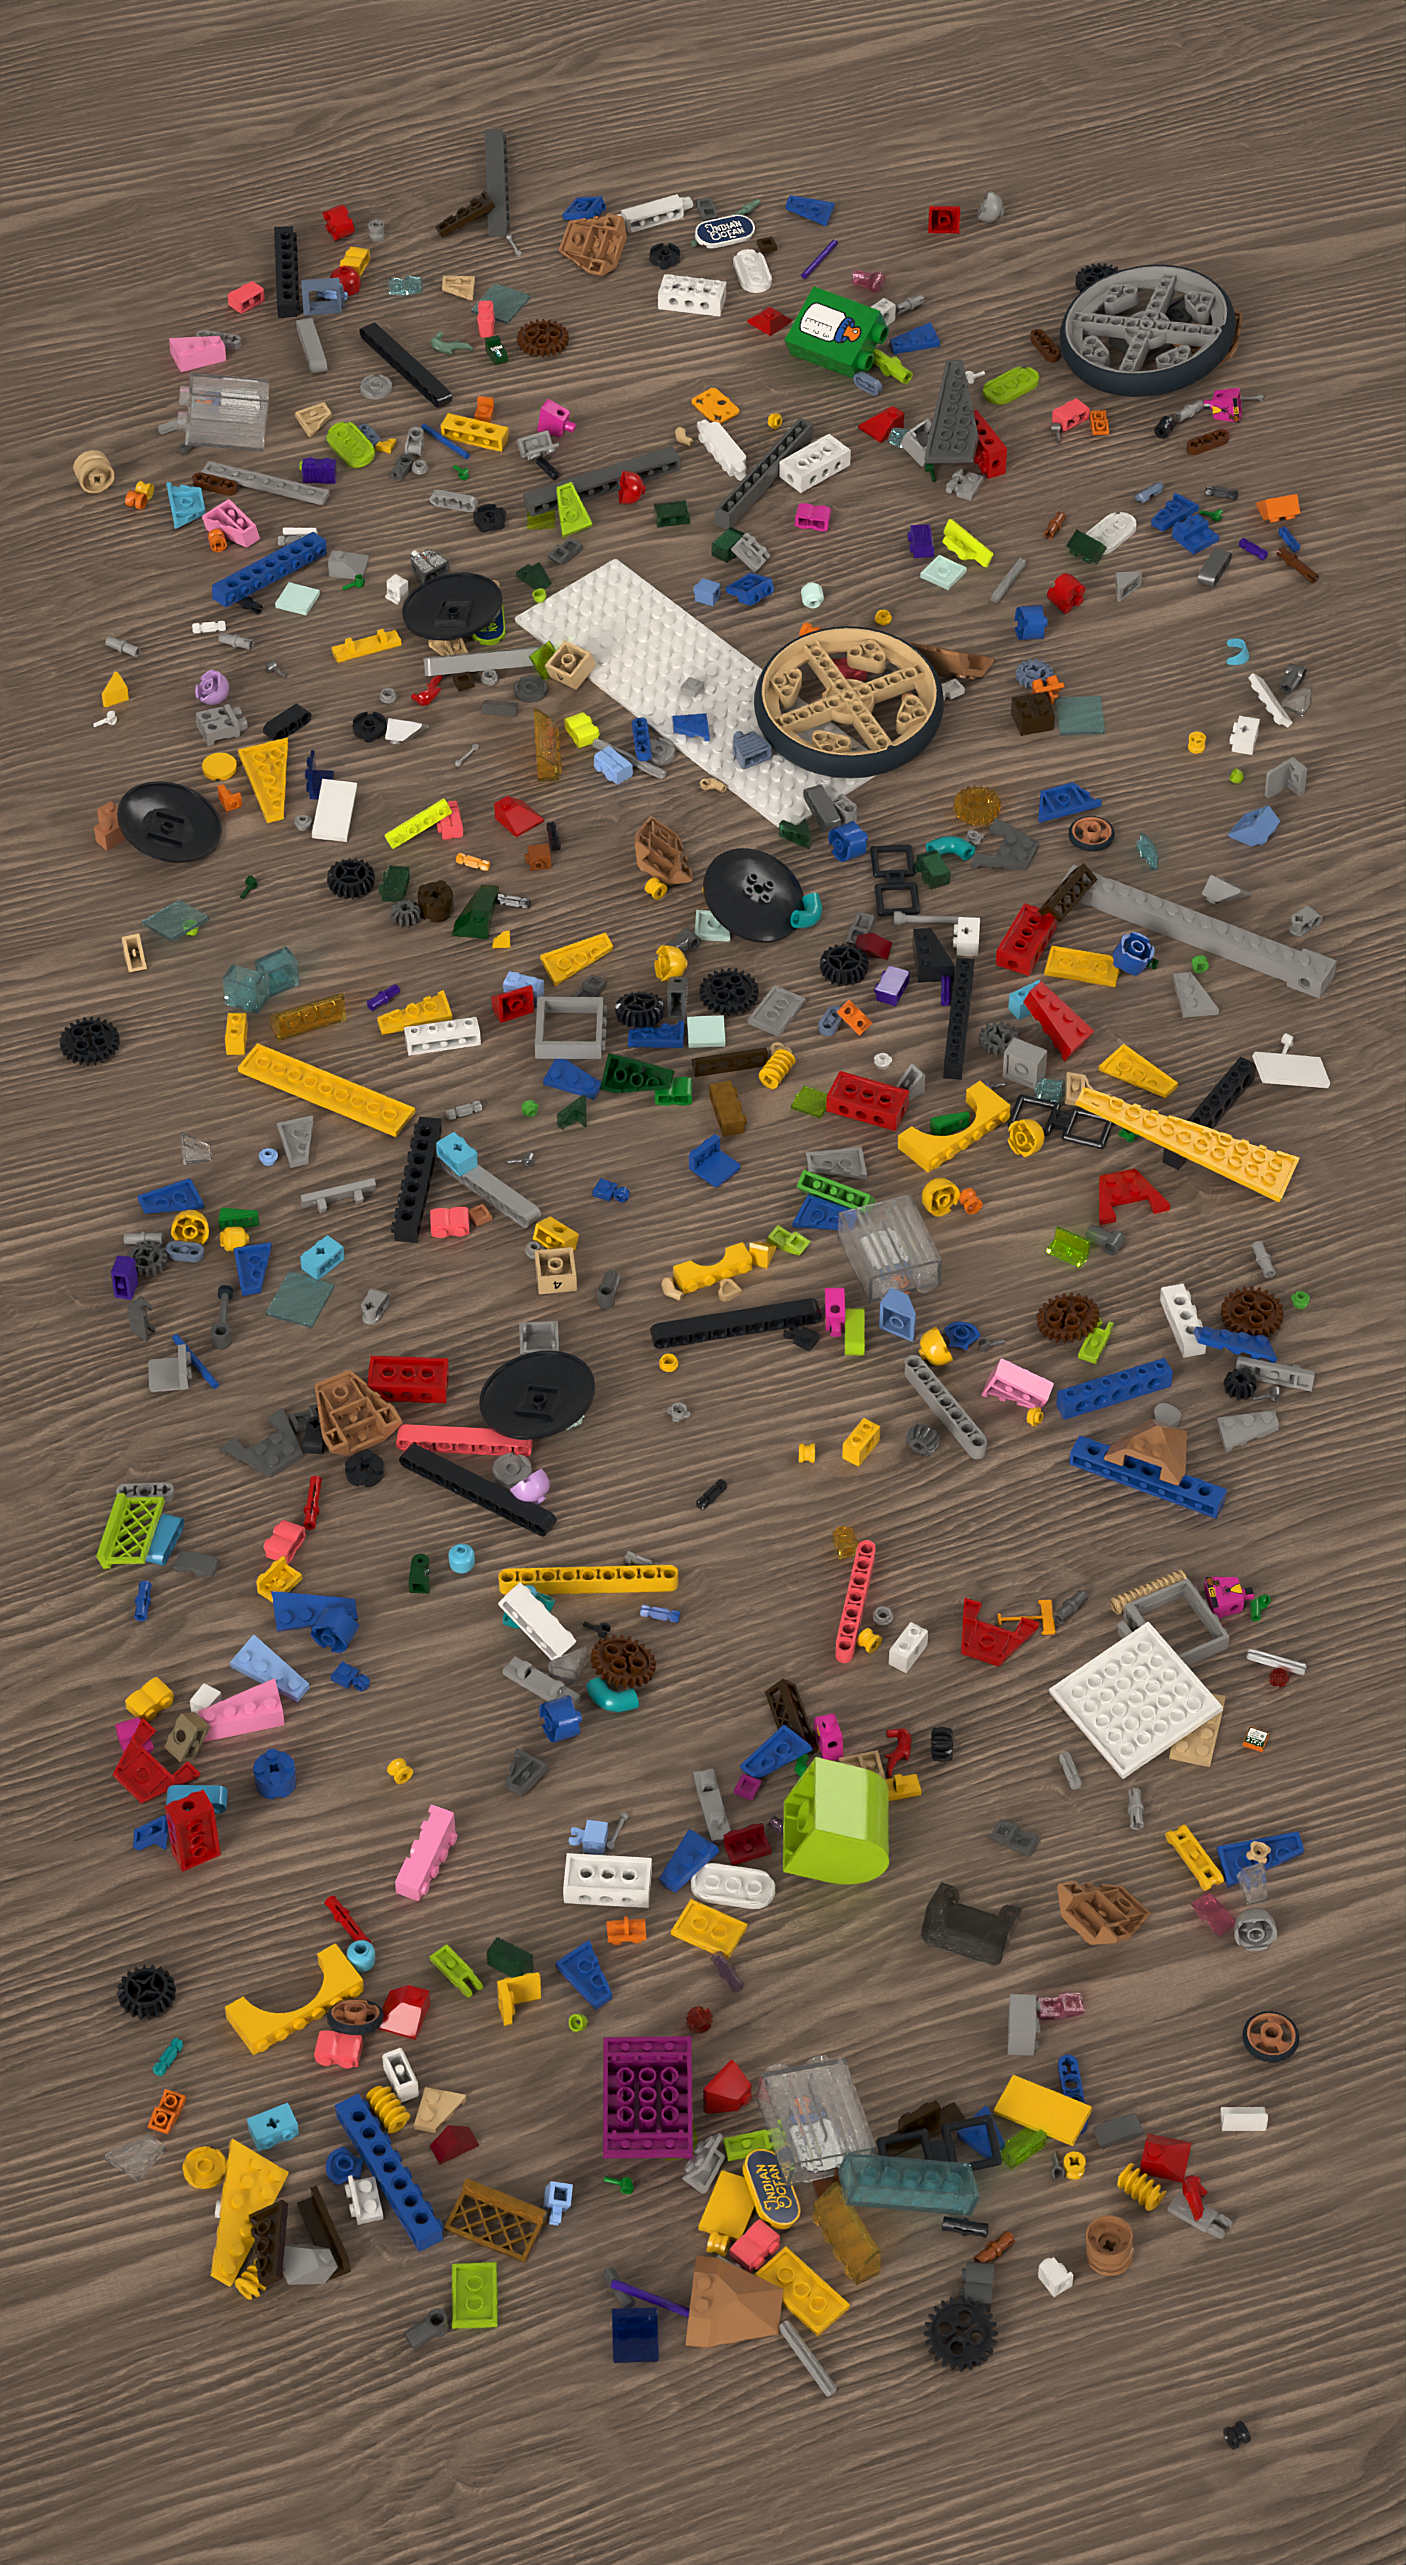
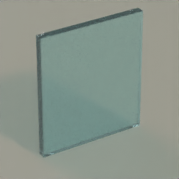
M494 284L480 301H492L495 320L508 324L528 302L530 295ZM479 302L473 307L472 313L478 314Z
M1101 696L1058 697L1056 699L1060 735L1105 734Z
M178 900L143 920L142 924L172 942L208 921L209 917Z
M288 1272L268 1307L266 1315L312 1328L334 1289V1284Z

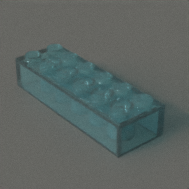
M846 2153L838 2169L845 2203L848 2206L971 2216L980 2199L972 2167L969 2163Z

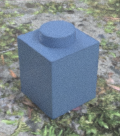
M702 578L698 584H695L693 589L695 601L714 606L720 598V583Z

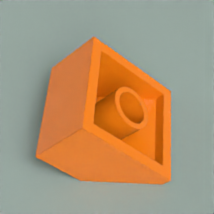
M1297 494L1256 502L1263 520H1270V523L1280 521L1279 518L1283 517L1286 520L1295 519V515L1300 514Z

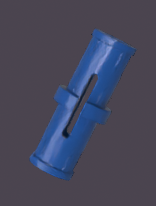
M141 1581L139 1583L138 1595L135 1598L136 1610L134 1618L138 1621H145L148 1617L147 1613L148 1606L151 1604L150 1592L152 1587L149 1581Z

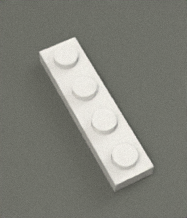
M1252 673L1249 676V680L1252 683L1251 687L1259 693V699L1266 703V709L1274 715V721L1278 725L1283 724L1289 727L1293 722L1261 677Z

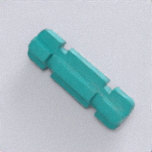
M176 2037L170 2042L171 2046L165 2049L158 2059L159 2062H156L152 2068L155 2075L159 2077L164 2075L166 2072L165 2068H169L178 2055L177 2052H180L183 2048L182 2040Z

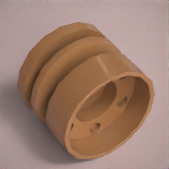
M1106 2215L1094 2219L1087 2227L1085 2234L1088 2264L1098 2274L1105 2276H1116L1125 2272L1131 2266L1133 2260L1132 2229L1126 2221L1117 2216Z

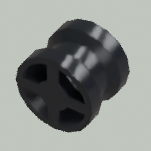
M1241 2420L1235 2422V2426H1227L1223 2429L1224 2437L1233 2450L1239 2448L1241 2443L1247 2444L1251 2442L1250 2433Z

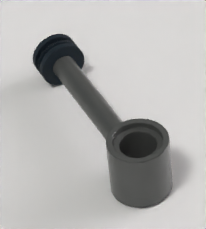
M221 1285L218 1288V1298L221 1299L219 1322L211 1327L212 1344L216 1349L221 1350L228 1348L232 1343L230 1326L226 1323L228 1302L233 1298V1288L229 1285Z

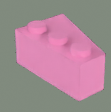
M220 336L169 338L170 352L180 372L226 361L225 345Z
M230 499L202 515L206 530L221 529L226 539L247 548L260 540L256 525Z
M1001 1358L988 1377L981 1396L987 1397L989 1394L999 1397L1000 1401L1005 1402L1008 1399L1016 1401L1017 1405L1028 1408L1039 1407L1042 1410L1048 1401L1054 1383Z

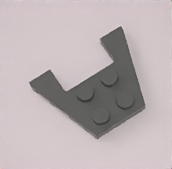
M994 818L989 833L1002 836L1004 839L994 857L977 852L971 862V868L987 866L989 869L1004 867V870L1027 871L1039 848V842L1000 819Z
M282 1408L268 1417V1422L277 1432L248 1450L234 1438L220 1447L221 1452L226 1456L229 1454L235 1457L238 1462L243 1461L249 1464L252 1469L270 1478L302 1459L303 1453Z

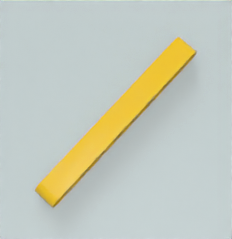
M673 1565L503 1569L498 1575L499 1590L504 1595H507L520 1582L523 1585H533L537 1592L543 1594L670 1592L676 1590L679 1584L678 1569Z

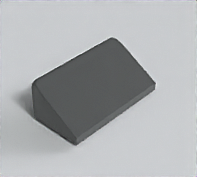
M484 700L482 703V714L516 716L519 703Z

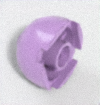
M210 670L201 676L200 679L202 681L195 688V695L199 700L208 705H217L227 698L229 683L224 675L218 671Z
M541 1468L513 1486L510 1491L516 1498L538 1505L546 1499L544 1495L549 1491L550 1481L545 1471Z

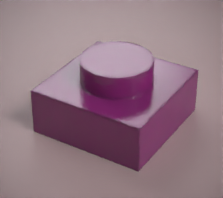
M742 1774L734 1789V1794L754 1801L762 1786V1781Z

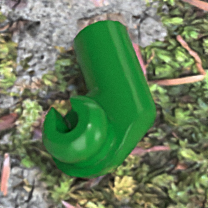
M1263 1594L1251 1602L1250 1613L1252 1621H1259L1261 1619V1611L1271 1603L1269 1595Z
M807 1754L800 1756L795 1765V1773L800 1778L808 1768L807 1761L809 1756Z

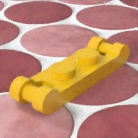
M1185 1824L1178 1826L1175 1831L1170 1830L1165 1833L1168 1843L1173 1845L1204 1891L1211 1889V1886L1214 1884L1219 1885L1224 1882L1221 1872ZM1210 1873L1211 1877L1207 1878L1205 1874Z

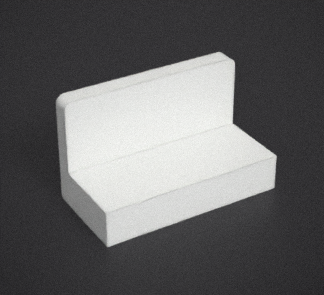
M1221 2107L1222 2131H1266L1268 2114L1265 2113V2107Z

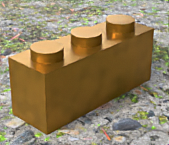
M731 1080L709 1084V1098L722 1137L744 1133V1125H747L746 1115L741 1112L742 1103L737 1100L738 1092L736 1087H733Z

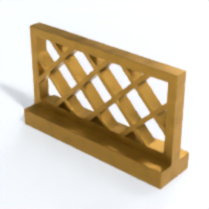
M466 2178L462 2185L463 2190L444 2226V2230L525 2263L542 2227L546 2225L549 2219L547 2211ZM465 2197H469L475 2200L477 2206L464 2211L462 2203ZM488 2206L495 2208L496 2215L484 2219L481 2209ZM479 2211L482 2220L469 2225L466 2215ZM509 2214L515 2216L517 2223L504 2227L501 2217ZM464 2216L467 2226L460 2229L452 2227L455 2219ZM499 2219L502 2228L489 2233L486 2223ZM527 2223L537 2225L534 2232L524 2236L521 2228L522 2225ZM484 2224L487 2234L480 2237L474 2236L471 2229ZM519 2227L522 2237L509 2241L506 2231ZM504 2233L507 2243L499 2246L493 2244L491 2237ZM524 2241L526 2248L523 2255L513 2252L511 2246Z

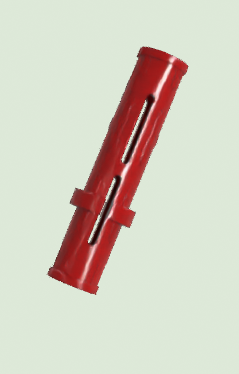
M319 1476L310 1477L307 1504L303 1510L305 1514L303 1527L307 1530L315 1529L317 1515L320 1512L318 1504L322 1478Z
M336 1896L328 1897L324 1902L325 1906L329 1908L334 1915V1920L343 1926L354 1942L365 1940L371 1943V1940L368 1939L349 1915L350 1911L342 1906Z

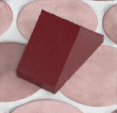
M875 933L857 935L855 946L858 949H862L866 956L888 960L892 942Z
M448 2125L429 2147L440 2165L478 2147L479 2143L469 2127Z

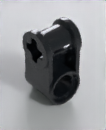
M313 1416L307 1421L302 1451L308 1454H323L325 1442L322 1438L320 1420L318 1416Z

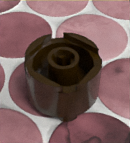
M439 880L419 886L417 898L418 906L421 909L420 916L423 919H430L434 923L449 919L450 914L454 912L453 891L446 882Z

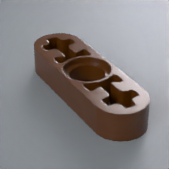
M1032 330L1030 341L1048 362H1058L1060 350L1043 330Z
M1218 429L1191 439L1187 442L1186 451L1190 455H1198L1225 445L1229 441V432L1224 429Z
M201 472L194 474L192 477L193 486L226 496H233L238 492L237 483L230 479Z

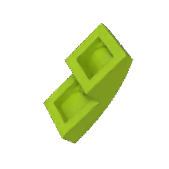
M779 1225L776 1226L766 1240L783 1251L799 1256L811 1242L796 1231L791 1234Z

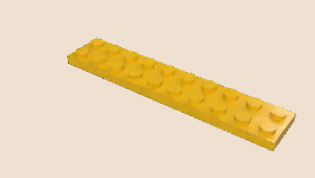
M258 1043L238 1066V1072L394 1137L399 1135L415 1114L414 1107Z

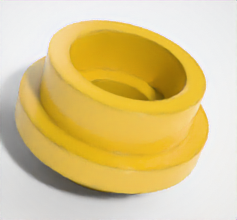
M779 413L770 414L768 425L772 429H778L782 424L781 415Z
M879 610L875 615V622L880 625H887L892 620V616L887 610Z
M664 1354L659 1360V1367L665 1372H672L678 1368V1359L673 1354Z
M1039 1407L1030 1408L1027 1413V1422L1036 1427L1043 1420V1412H1041Z

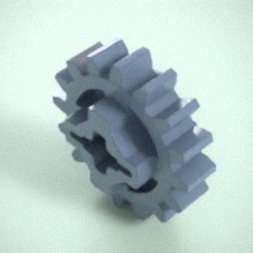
M1028 659L1027 663L1022 661V665H1018L1016 680L1020 681V685L1025 684V688L1030 686L1032 689L1031 683L1034 680L1042 679L1043 686L1045 687L1047 686L1046 679L1053 676V668L1049 667V663L1044 664V660L1038 662L1037 659L1034 661Z

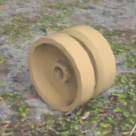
M91 450L84 452L78 456L73 465L74 474L80 486L88 493L103 492L113 483L114 471L105 454L100 451Z

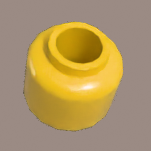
M226 1227L220 1233V1245L228 1252L234 1251L233 1248L244 1247L249 1244V1235L245 1233L242 1227Z

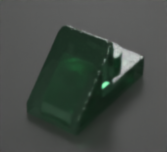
M540 562L533 566L527 564L516 571V577L535 590L546 589L551 585V581Z
M806 819L798 826L785 820L779 823L780 837L804 848H811V833Z
M583 1094L557 1113V1126L560 1129L564 1130L575 1121L587 1127L586 1095Z

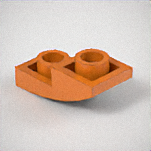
M1106 410L1090 411L1089 418L1092 435H1109Z
M165 2089L159 2106L155 2107L147 2128L168 2135L175 2125L187 2097Z

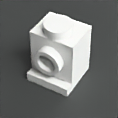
M397 574L386 581L387 594L385 598L399 605L409 595L408 581Z
M1054 2257L1051 2259L1047 2258L1041 2262L1038 2278L1053 2297L1072 2286L1073 2274L1071 2272L1067 2274V2270L1062 2263H1058Z

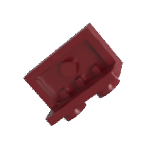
M763 1823L751 1824L746 1828L732 1830L723 1835V1847L732 1866L772 1854L771 1846L764 1833Z

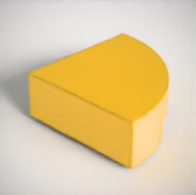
M396 439L380 441L375 445V450L391 453L397 441Z
M510 930L503 931L501 935L495 937L492 942V948H510Z

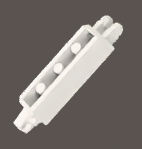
M676 194L621 210V214L617 215L624 217L626 231L633 233L683 218L684 211L693 207V201L690 197L680 198Z
M706 419L697 422L700 442L706 446L708 452L712 453L716 462L721 464L723 470L730 477L735 476L737 480L742 481L746 476L745 472L747 470L746 455L719 422L709 423Z

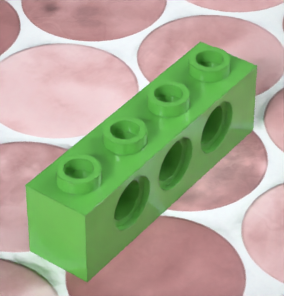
M803 1170L796 1186L803 1193L855 1210L866 1217L870 1216L876 1199L867 1193Z

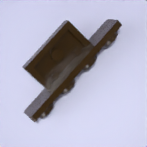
M937 2100L931 2103L923 2104L912 2113L907 2112L898 2119V2131L890 2135L925 2128L928 2130L929 2139L942 2133V2124L964 2120L965 2117L956 2103L953 2102L941 2108ZM917 2138L886 2145L888 2157L890 2159L921 2144V2139Z

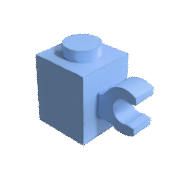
M587 1820L585 1830L576 1827L571 1828V1835H576L577 1837H569V1844L579 1845L583 1842L584 1853L604 1855L608 1838V1822Z
M551 2181L545 2187L543 2209L551 2210L549 2225L558 2226V2223H561L562 2212L571 2207L573 2184Z

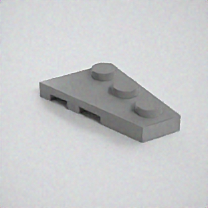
M1191 972L1173 974V982L1183 1018L1219 1015L1218 1007Z
M313 1115L277 1123V1129L290 1168L309 1164Z
M862 1147L806 1152L809 1172L867 1180Z
M1275 1410L1217 1418V1426L1225 1453L1232 1451V1448L1235 1446L1247 1444L1249 1440L1259 1439L1279 1430Z

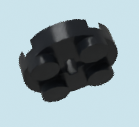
M663 243L656 244L650 249L649 261L659 266L660 269L666 270L680 262V249L671 243H668V246L663 245Z
M484 504L477 508L478 511L473 513L474 524L481 532L503 529L507 520L506 511L501 506L497 508L495 504Z
M362 712L353 719V733L358 738L364 739L365 742H373L374 739H378L386 733V719L378 712H373V714Z
M365 1449L362 1452L356 1453L345 1462L346 1478L354 1486L365 1485V1487H372L383 1478L384 1462L380 1456L372 1453L371 1450ZM366 1467V1468H368L369 1471L366 1472L365 1470H362V1471H360V1470H361L362 1468Z

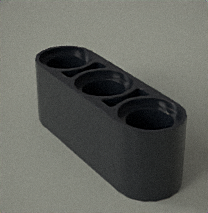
M295 704L268 721L263 728V733L273 741L287 738L307 725L312 715L299 704Z

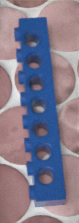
M314 532L303 536L213 584L212 598L224 607L236 603L326 555V540Z
M1079 1435L1070 1452V1465L1217 1519L1225 1503L1227 1489L1186 1474L1179 1486L1160 1480L1162 1467L1128 1456L1123 1466L1106 1461L1104 1457L1111 1446Z
M356 2094L336 2104L337 2119L359 2155L363 2158L373 2177L375 2176L376 2183L417 2250L421 2252L442 2241L444 2227L439 2218L435 2219L433 2216L431 2204L429 2201L425 2202L422 2198L423 2193L418 2184L414 2185L412 2182L410 2170L407 2166L403 2167L401 2164L402 2159L397 2150L393 2151L388 2134H383L380 2130L381 2124L376 2116L372 2117L370 2113L371 2108L366 2099L362 2100L360 2095ZM408 2204H415V2206H412V2207H409V2206H407V2205H408ZM426 2221L424 2224H419L418 2222Z

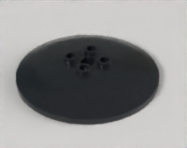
M466 572L450 573L432 578L415 588L403 604L402 615L407 628L422 638L438 641L461 639L473 635L490 625L502 609L503 598L498 585L483 575Z
M147 782L133 787L122 797L117 810V822L127 841L147 856L165 862L188 863L200 860L214 851L222 834L221 819L214 806L193 789L172 782Z
M737 848L717 856L706 870L703 880V892L707 906L716 920L728 931L748 941L771 943L788 937L796 930L791 924V915L795 910H805L802 901L804 894L795 875L780 860L756 849ZM754 888L759 889L761 894L756 893Z
M551 1350L527 1353L506 1362L488 1378L480 1394V1411L486 1424L502 1436L518 1440H534L549 1437L571 1427L588 1411L595 1396V1380L587 1364L572 1354Z

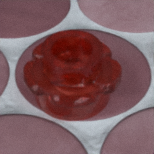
M1276 1668L1269 1675V1682L1273 1686L1281 1688L1289 1682V1676L1284 1669Z

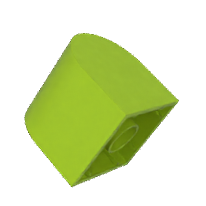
M815 1757L784 1800L783 1872L834 1884L851 1885L871 1881L882 1875L889 1865L888 1785L880 1775L873 1771Z

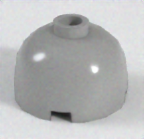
M990 190L986 192L984 201L978 210L977 220L992 223L996 221L998 216L1002 217L1004 213V208H1002L1003 201L998 194Z
M1260 1908L1246 1909L1235 1920L1234 1938L1237 1944L1245 1946L1246 1950L1261 1951L1270 1947V1943L1273 1940L1275 1942L1277 1939V1926L1273 1917L1266 1910Z

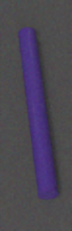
M835 239L801 274L802 278L806 279L838 244Z
M612 2280L610 2287L689 2318L690 2308L621 2281Z

